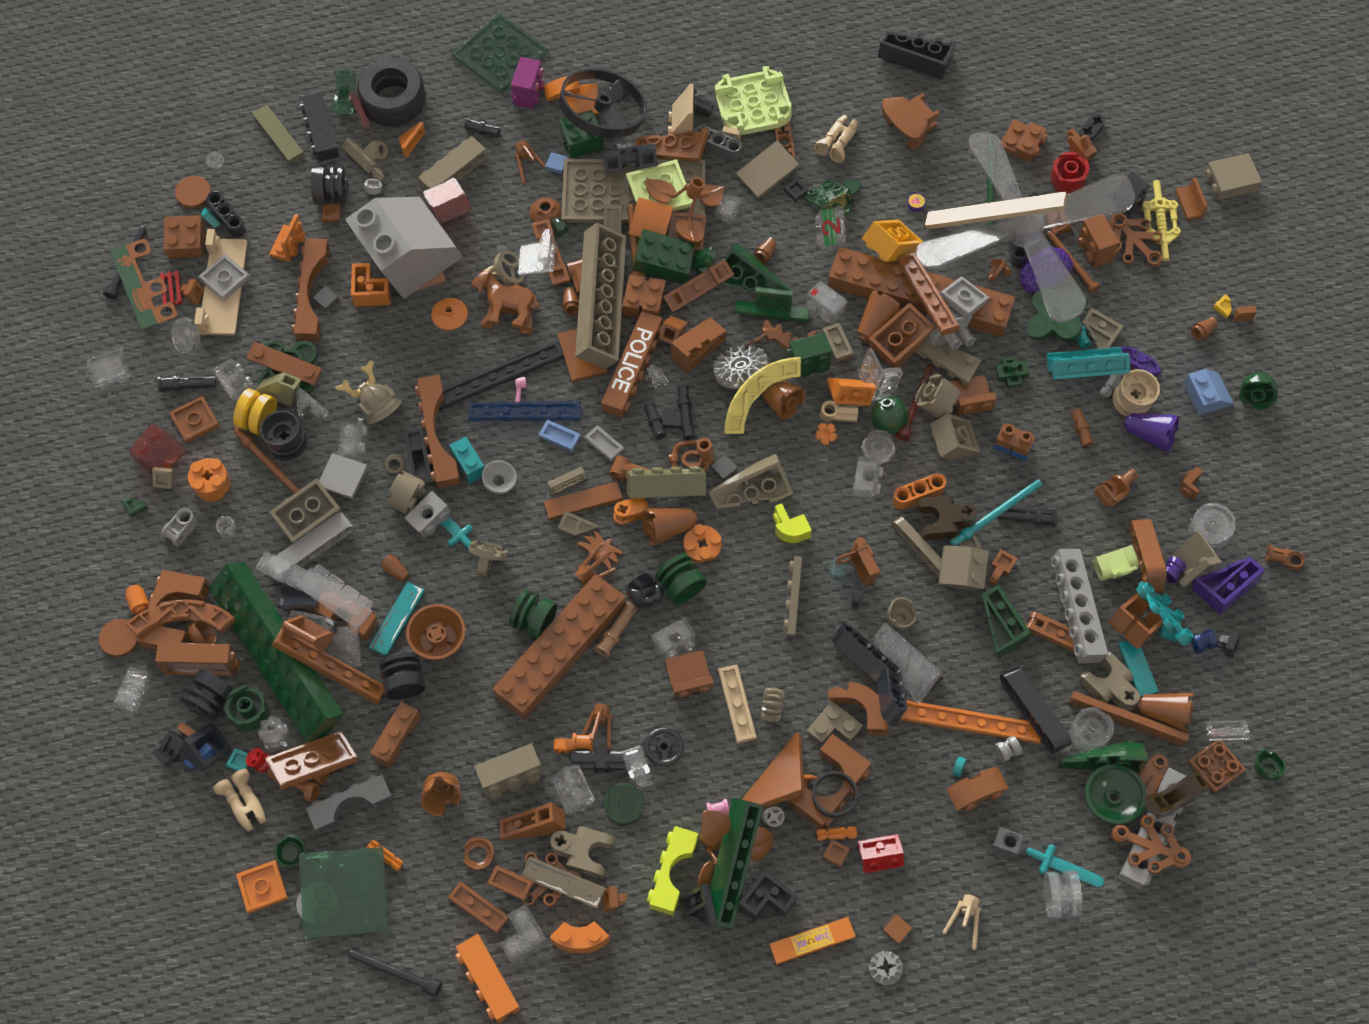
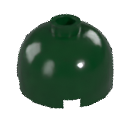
M1261 372L1252 373L1241 383L1239 398L1243 404L1245 402L1254 405L1250 408L1258 410L1268 409L1271 407V404L1277 401L1278 386L1270 375Z
M889 396L878 400L871 411L873 427L879 429L884 434H893L901 431V427L909 422V413L905 403L899 398Z

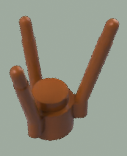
M522 140L515 145L516 153L514 155L517 159L522 184H525L521 158H530L533 162L536 159L543 168H545V164L534 152L533 148L529 146L527 141Z
M602 543L595 548L583 564L577 567L579 570L575 574L584 585L595 574L593 569L612 554V551L609 550L591 566L587 565L602 548ZM616 568L598 574V576L601 578L615 572Z
M597 703L595 704L594 711H591L581 735H586L592 721H594L590 740L593 741L599 724H604L607 721V749L610 750L613 715L609 714L611 708L608 705Z

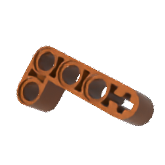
M1151 519L1131 520L1129 529L1141 568L1140 582H1149L1153 586L1154 592L1162 593L1166 581V566Z

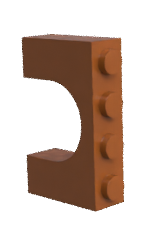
M162 570L161 575L157 578L154 593L150 596L147 610L157 607L161 603L185 599L206 602L209 594L208 588L211 584L204 577ZM163 625L152 629L140 639L136 636L135 640L142 648L157 651L158 643L191 642L186 631L167 628Z
M833 734L820 749L819 755L835 766L840 772L848 775L855 782L857 790L859 789L857 784L861 779L865 781L871 773V770H869L871 762ZM843 779V786L837 793L830 796L815 794V798L824 810L835 813L837 810L841 812L847 804L846 798L849 795L853 796L854 791L851 785ZM805 786L804 794L783 801L819 829L824 828V826L829 827L834 821L833 818L825 817L817 811L812 801V792Z

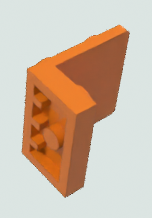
M294 215L289 226L283 225L269 253L270 257L286 262H291L292 258L296 257L298 246L305 239V232L303 231L299 215Z
M827 379V384L835 404L871 405L876 390L874 383H863L862 380Z

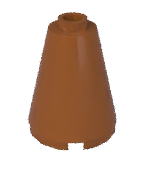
M876 290L870 294L857 330L858 339L864 343H868L869 338L903 309L898 308L900 304L885 293L878 295Z
M785 380L770 385L760 394L777 417L783 420L791 418L797 412L795 408L799 404L802 406L805 399V391L800 386Z
M647 508L643 510V512H646L645 515H642L645 536L649 534L651 541H648L651 546H658L693 528L697 522V515L690 508Z
M1194 693L1144 694L1143 698H1139L1137 709L1140 710L1141 715L1188 733L1185 725H1190L1194 704L1190 701V697L1194 698Z

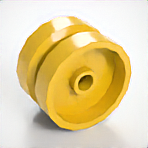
M249 388L241 394L234 410V426L243 430L249 429L251 433L261 436V423L269 414L276 412V398L266 394L261 395L260 392Z

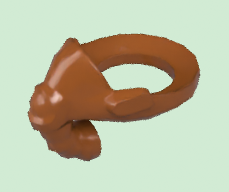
M1002 258L991 260L992 270L988 273L989 281H993L1002 269H1004V275L1009 276L1011 274V270L1005 263V260Z

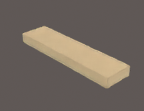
M738 665L719 668L718 672L737 744L757 740Z

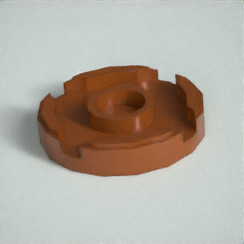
M199 176L184 178L175 188V196L179 204L188 209L204 206L207 203V195L211 192L208 181Z
M115 619L108 622L101 629L99 644L102 650L109 656L122 657L132 653L137 647L136 635L125 625L129 620Z

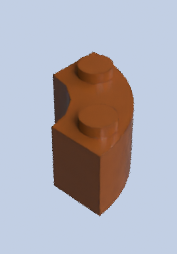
M998 767L979 772L978 775L971 779L967 777L946 790L957 811L966 810V812L977 808V804L989 799L994 801L1001 798L1003 792L1009 788Z

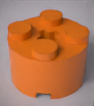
M205 458L191 464L188 481L195 495L206 502H214L223 498L231 487V479L219 459Z

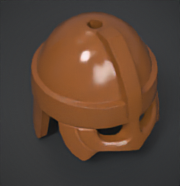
M437 772L428 776L423 784L421 795L422 808L430 815L442 816L446 805L453 803L454 806H458L461 797L459 780L447 772Z

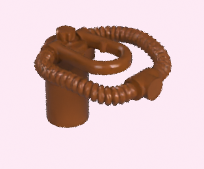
M707 438L681 441L673 446L672 453L669 455V462L672 464V467H678V449L687 445H697L698 450H689L683 454L682 463L688 468L690 466L703 467L702 469L706 473L710 464L715 461L712 443ZM688 455H699L700 462L687 463L686 457Z

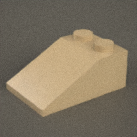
M689 84L673 103L672 112H669V122H672V126H668V135L669 133H676V135L685 134L686 131L693 130L694 84Z

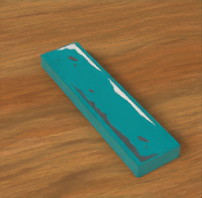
M410 582L406 583L370 644V650L385 657L389 655L422 599L425 589Z

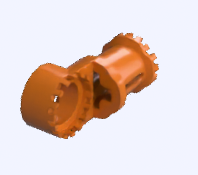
M573 733L572 739L560 738L559 740V738H555L553 751L556 753H561V751L570 753L571 751H576V749H589V751H593V744H591L593 742L590 740L591 733L589 735Z

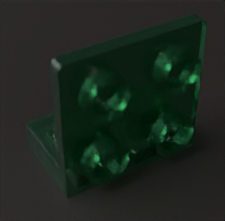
M832 179L825 180L821 185L803 195L805 201L819 208L821 217L822 210H827V218L829 220L828 209H831L832 221L834 220L833 208L836 219L855 207L850 189Z

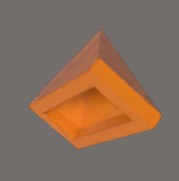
M419 122L399 137L402 153L405 158L409 156L425 134L422 122Z

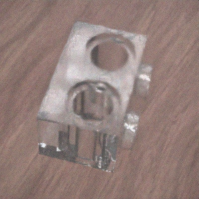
M232 358L212 369L217 380L234 404L237 403L241 394L246 389H252L251 387L254 386L249 376L245 377L243 375L244 370L240 363L236 364Z
M129 666L114 700V704L119 710L138 715L153 682L149 672Z
M579 765L563 767L551 778V782L566 814L582 812L595 801Z

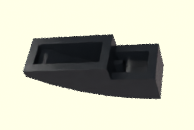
M423 427L404 430L412 475L424 480V483L432 482Z

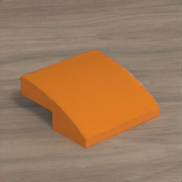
M638 197L628 235L639 238L643 229L666 235L673 206Z

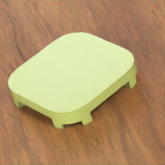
M769 66L762 67V72L730 78L729 74L722 76L723 79L715 85V93L723 125L740 129L741 135L775 129L786 125L792 117V109L781 71L778 73L777 71L770 70Z

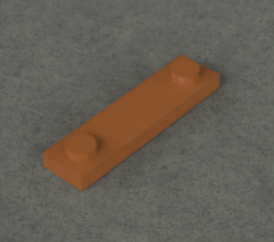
M257 342L253 343L246 357L251 362L279 373L285 372L302 379V382L312 386L316 385L323 371L318 366Z

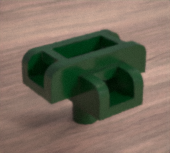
M1016 356L1002 358L1001 364L995 366L998 381H1006L1007 388H1011V386L1022 387V378H1027L1030 374L1027 361L1017 362Z

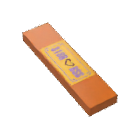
M846 917L770 943L769 946L775 963L778 965L854 939L856 936L849 918Z

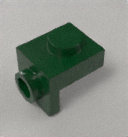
M713 247L696 251L692 267L702 274L708 270L709 266H712L717 251Z

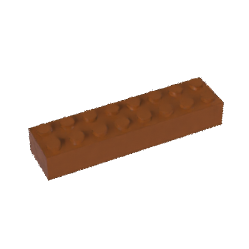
M595 574L492 689L494 697L525 720L626 605V596Z

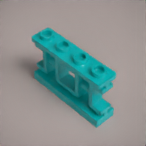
M1121 347L1047 353V370L1052 372L1053 379L1130 373V358L1128 353L1122 352Z

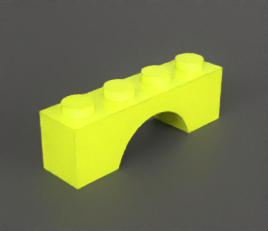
M676 826L673 832L669 831L666 843L669 845L667 851L663 850L660 858V863L663 864L661 870H657L653 882L656 885L654 890L650 889L647 902H650V909L674 916L680 892L672 885L669 877L670 872L678 861L693 857L698 841V833Z

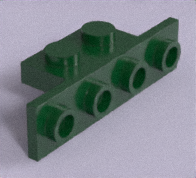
M756 287L755 302L737 300L735 313L762 318L769 317L779 320L808 322L809 309L791 307L793 291Z

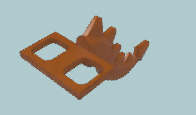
M766 320L761 329L763 334L746 344L745 347L747 348L749 345L765 337L768 342L774 340L784 349H789V342L798 338L794 337L790 340L791 333L783 334L781 324L773 328L770 322ZM817 331L807 334V337L816 335Z

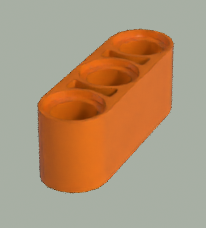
M933 474L897 488L894 493L893 505L899 510H904L917 505L916 503L920 499L942 495L946 486V478L941 474ZM933 484H939L941 487H935ZM916 490H921L923 494L916 493ZM898 497H904L906 500H900Z

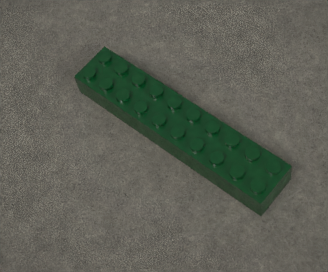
M245 561L227 563L208 590L219 607L236 619L232 624L233 629L306 743L327 736L344 713L316 670L272 646L284 621Z

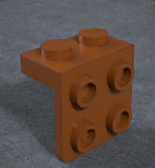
M984 376L972 377L967 387L961 384L962 381L960 379L950 382L961 392L954 403L957 416L994 409L997 398L995 392L990 393Z
M703 651L666 659V667L674 698L688 697L691 693L695 692L705 693L713 688L714 682L712 675L710 676Z

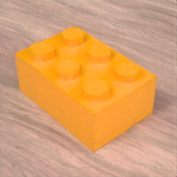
M900 220L874 221L862 237L866 242V246L871 250H875L879 254V258L885 262L897 261V257L915 252L916 254L924 243Z

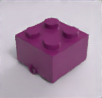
M520 57L511 82L512 94H510V97L513 99V105L534 109L535 103H539L540 89L543 90L545 85V79L542 78L544 69L541 68V61Z

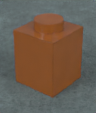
M670 316L663 322L659 339L671 344L672 341L685 333L688 322Z

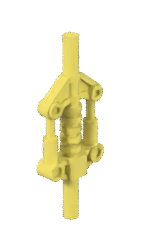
M1155 180L1153 181L1155 198L1151 201H1145L1141 210L1144 212V218L1150 222V212H1155L1157 231L1162 233L1161 242L1156 244L1161 246L1162 261H1169L1168 244L1179 237L1181 233L1180 228L1177 227L1176 209L1178 203L1175 200L1170 201L1165 199V197L1162 198L1160 181ZM1165 211L1170 212L1171 221L1173 222V228L1170 231H1167ZM1150 224V228L1145 232H1154L1156 230L1151 228ZM1158 235L1153 236L1155 239L1160 238Z

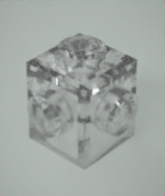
M276 716L260 721L261 728L258 729L260 741L263 740L267 750L287 746L286 735H289L287 723H283L282 719Z

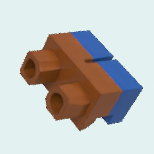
M1003 424L993 448L1007 454L1012 449V456L1027 462L1036 436L1032 435L1031 432L1019 430L1011 424Z

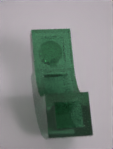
M338 70L335 74V98L331 104V113L352 115L356 93L355 70Z

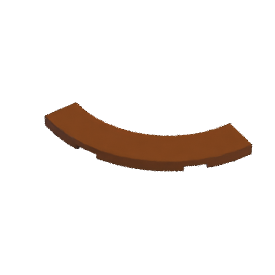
M175 600L161 603L150 610L146 609L130 619L125 625L140 639L158 626L182 620L207 624L222 634L236 619L222 608L207 604L204 601Z

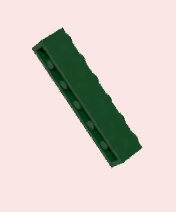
M737 798L732 799L728 815L731 827L729 832L723 836L710 886L718 923L716 925L733 929L764 805Z

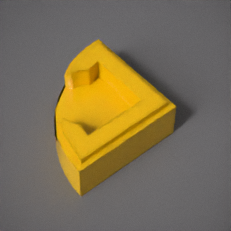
M1225 294L1213 306V309L1226 319L1232 311L1230 298Z

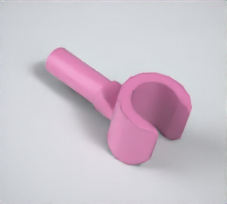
M525 377L517 378L515 381L517 392L515 403L520 404L521 389L527 388Z

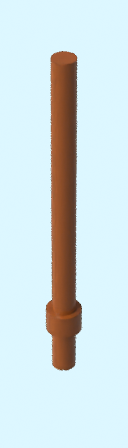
M238 427L234 429L233 432L241 440V443L247 449H250L293 494L300 490L255 444V440L250 435L247 436Z

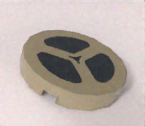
M503 250L498 253L494 259L497 275H501L502 281L510 286L522 282L525 277V269L520 258L509 250Z

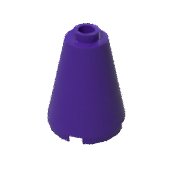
M1131 413L1130 416L1126 417L1124 427H1126L1127 432L1163 451L1169 452L1175 440L1174 435L1175 431L1177 432L1180 417L1165 414Z

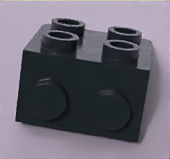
M322 573L282 574L283 595L277 604L279 609L284 611H292L294 609L311 611L318 607L319 600L323 595Z

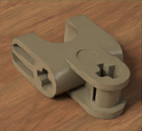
M1110 652L1101 661V664L1108 671V677L1098 678L1089 671L1079 675V682L1099 701L1107 703L1111 700L1117 707L1126 711L1133 710L1139 701V692L1130 684L1134 679L1133 674Z
M580 826L576 835L565 831L555 832L550 842L552 851L555 854L568 858L566 863L568 869L602 878L605 874L603 866L593 862L589 857V853L593 848L599 846L611 848L615 844V838L612 835ZM561 840H564L565 844H562L561 847H559L558 843H560Z

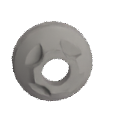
M502 460L490 462L482 472L484 487L494 494L508 493L515 486L517 480L514 467ZM494 477H501L504 483L500 486L493 483Z

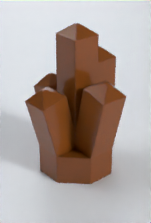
M1075 129L1068 130L1066 135L1068 136L1067 142L1070 144L1069 150L1078 153L1080 157L1085 158L1087 161L1091 160L1098 151L1093 146L1089 135L1080 137Z

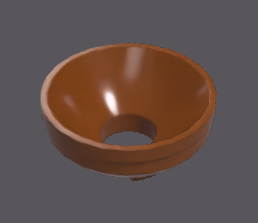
M552 198L538 199L530 208V218L533 223L549 219L552 227L561 220L562 208ZM547 204L550 206V209L542 211L540 207Z

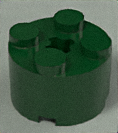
M240 686L232 690L227 696L228 698L224 706L225 713L237 729L243 732L254 731L263 726L268 720L269 706L258 689Z

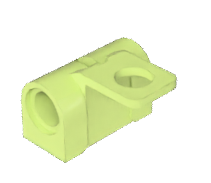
M1132 545L1097 556L1092 560L1094 569L1101 581L1131 574L1139 568V562Z

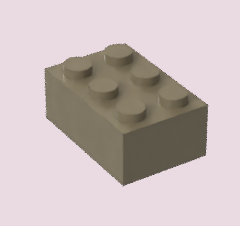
M316 478L269 513L290 543L294 544L341 511L337 503Z
M532 743L474 766L486 799L491 798V800L501 797L502 793L509 790L510 792L517 791L521 788V785L526 783H537L543 777L541 764Z

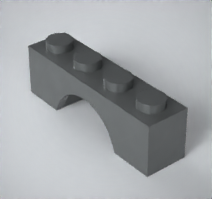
M374 775L369 777L364 783L353 784L346 791L341 793L335 792L328 799L311 803L310 807H307L306 810L314 830L319 835L337 827V819L341 810L351 803L364 802L377 809L394 800L383 775Z

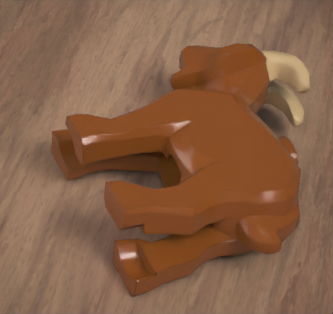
M494 265L479 273L471 285L472 288L478 289L479 294L482 292V289L487 290L489 303L488 313L480 324L481 328L492 329L493 323L499 325L501 312L518 314V318L512 322V327L520 328V334L531 335V312L540 306L535 295L528 288H523L518 284H513L512 286L501 285L495 278L498 275Z

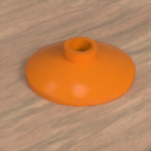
M446 298L435 304L431 317L437 327L443 330H454L465 323L468 317V310L462 301L455 298Z

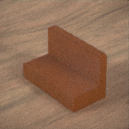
M1192 178L1190 186L1176 188L1175 190L1186 221L1203 218L1208 208L1197 178Z

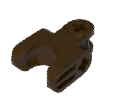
M952 496L923 498L916 503L917 509L921 513H932L938 518L935 524L927 525L922 529L921 537L924 540L955 537L959 534L958 528L970 527L976 521V507L970 502L954 504Z

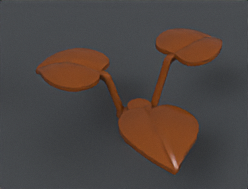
M694 177L689 185L685 184L675 194V188L667 181L646 178L645 181L649 195L660 203H669L671 198L675 199L686 190L687 196L693 199L687 220H679L676 223V231L682 238L688 241L700 242L704 236V228L699 222L691 221L696 199H701V202L707 206L717 207L722 202L725 187L707 185L702 179Z
M703 811V824L699 841L707 847L706 851L711 855L714 863L709 861L702 867L697 887L709 884L710 888L717 862V857L713 851L720 849L722 836L726 835L731 827L730 818L720 811ZM760 827L757 830L750 858L751 861L762 859L771 849L773 835L766 828Z

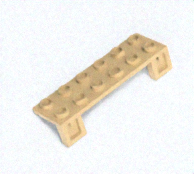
M207 229L205 242L209 253L207 269L226 254L244 270L247 240L220 239L215 229ZM205 285L202 308H196L194 321L199 335L236 334L242 286L223 301Z

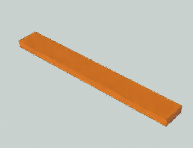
M906 700L908 708L900 719L902 721L1001 738L1014 736L1018 741L1035 744L1041 743V739L1028 721Z

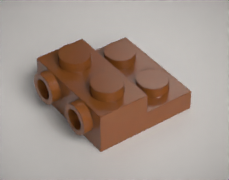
M1014 119L998 148L1031 162L1033 157L1038 156L1041 149L1039 147L1040 144L1044 145L1048 137L1046 134L1047 129L1032 122L1026 125Z

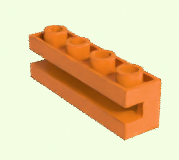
M479 934L456 946L458 953L455 955L461 965L465 964L469 971L465 973L471 984L474 982L477 984L479 989L476 990V993L481 1002L484 1000L487 1002L489 1007L486 1011L491 1020L496 1019L499 1024L508 1015H514L519 1012V1005Z

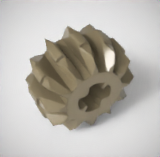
M773 687L764 690L761 711L762 720L769 722L780 721L784 700L783 690Z

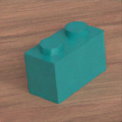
M467 437L450 444L451 455L456 460L468 483L470 484L482 478L484 465Z

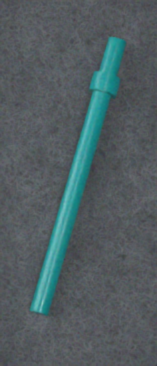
M1037 479L971 527L961 530L960 534L950 541V545L957 546L964 540L968 541L978 530L1041 487L1042 482Z

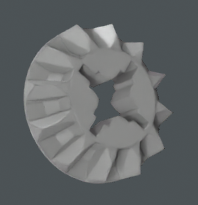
M881 951L872 957L869 964V972L877 983L891 985L900 979L903 972V964L899 956L895 955L892 951ZM884 959L888 965L894 966L889 969L888 976L885 970L877 969L883 966Z

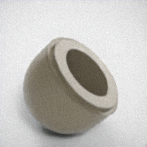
M397 454L389 455L385 460V468L389 473H397L404 467L403 459ZM392 459L400 462V466L396 470L389 467V462Z

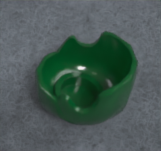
M1263 749L1255 758L1254 769L1260 778L1276 781L1284 775L1286 765L1277 752H1267V749Z
M287 836L280 840L274 851L278 863L287 868L300 865L307 854L305 844L300 838L295 836Z

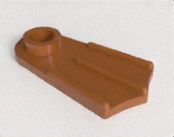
M1161 754L1152 756L1138 774L1146 787L1147 796L1156 793L1168 768V760ZM1156 760H1161L1163 765L1159 766Z

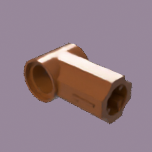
M582 259L566 263L577 295H580Z
M616 456L609 475L614 479L619 478L618 480L624 481L625 479L627 480V471H632L633 468L650 469L635 465L623 456Z

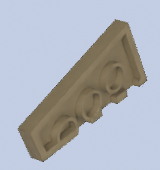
M794 556V561H790L789 565L792 581L788 580L787 592H791L790 600H786L785 611L789 612V618L784 619L783 631H787V636L795 637L802 564V557Z

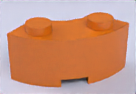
M595 921L588 926L580 928L570 926L564 922L550 936V941L559 949L569 953H590L609 943L610 937Z

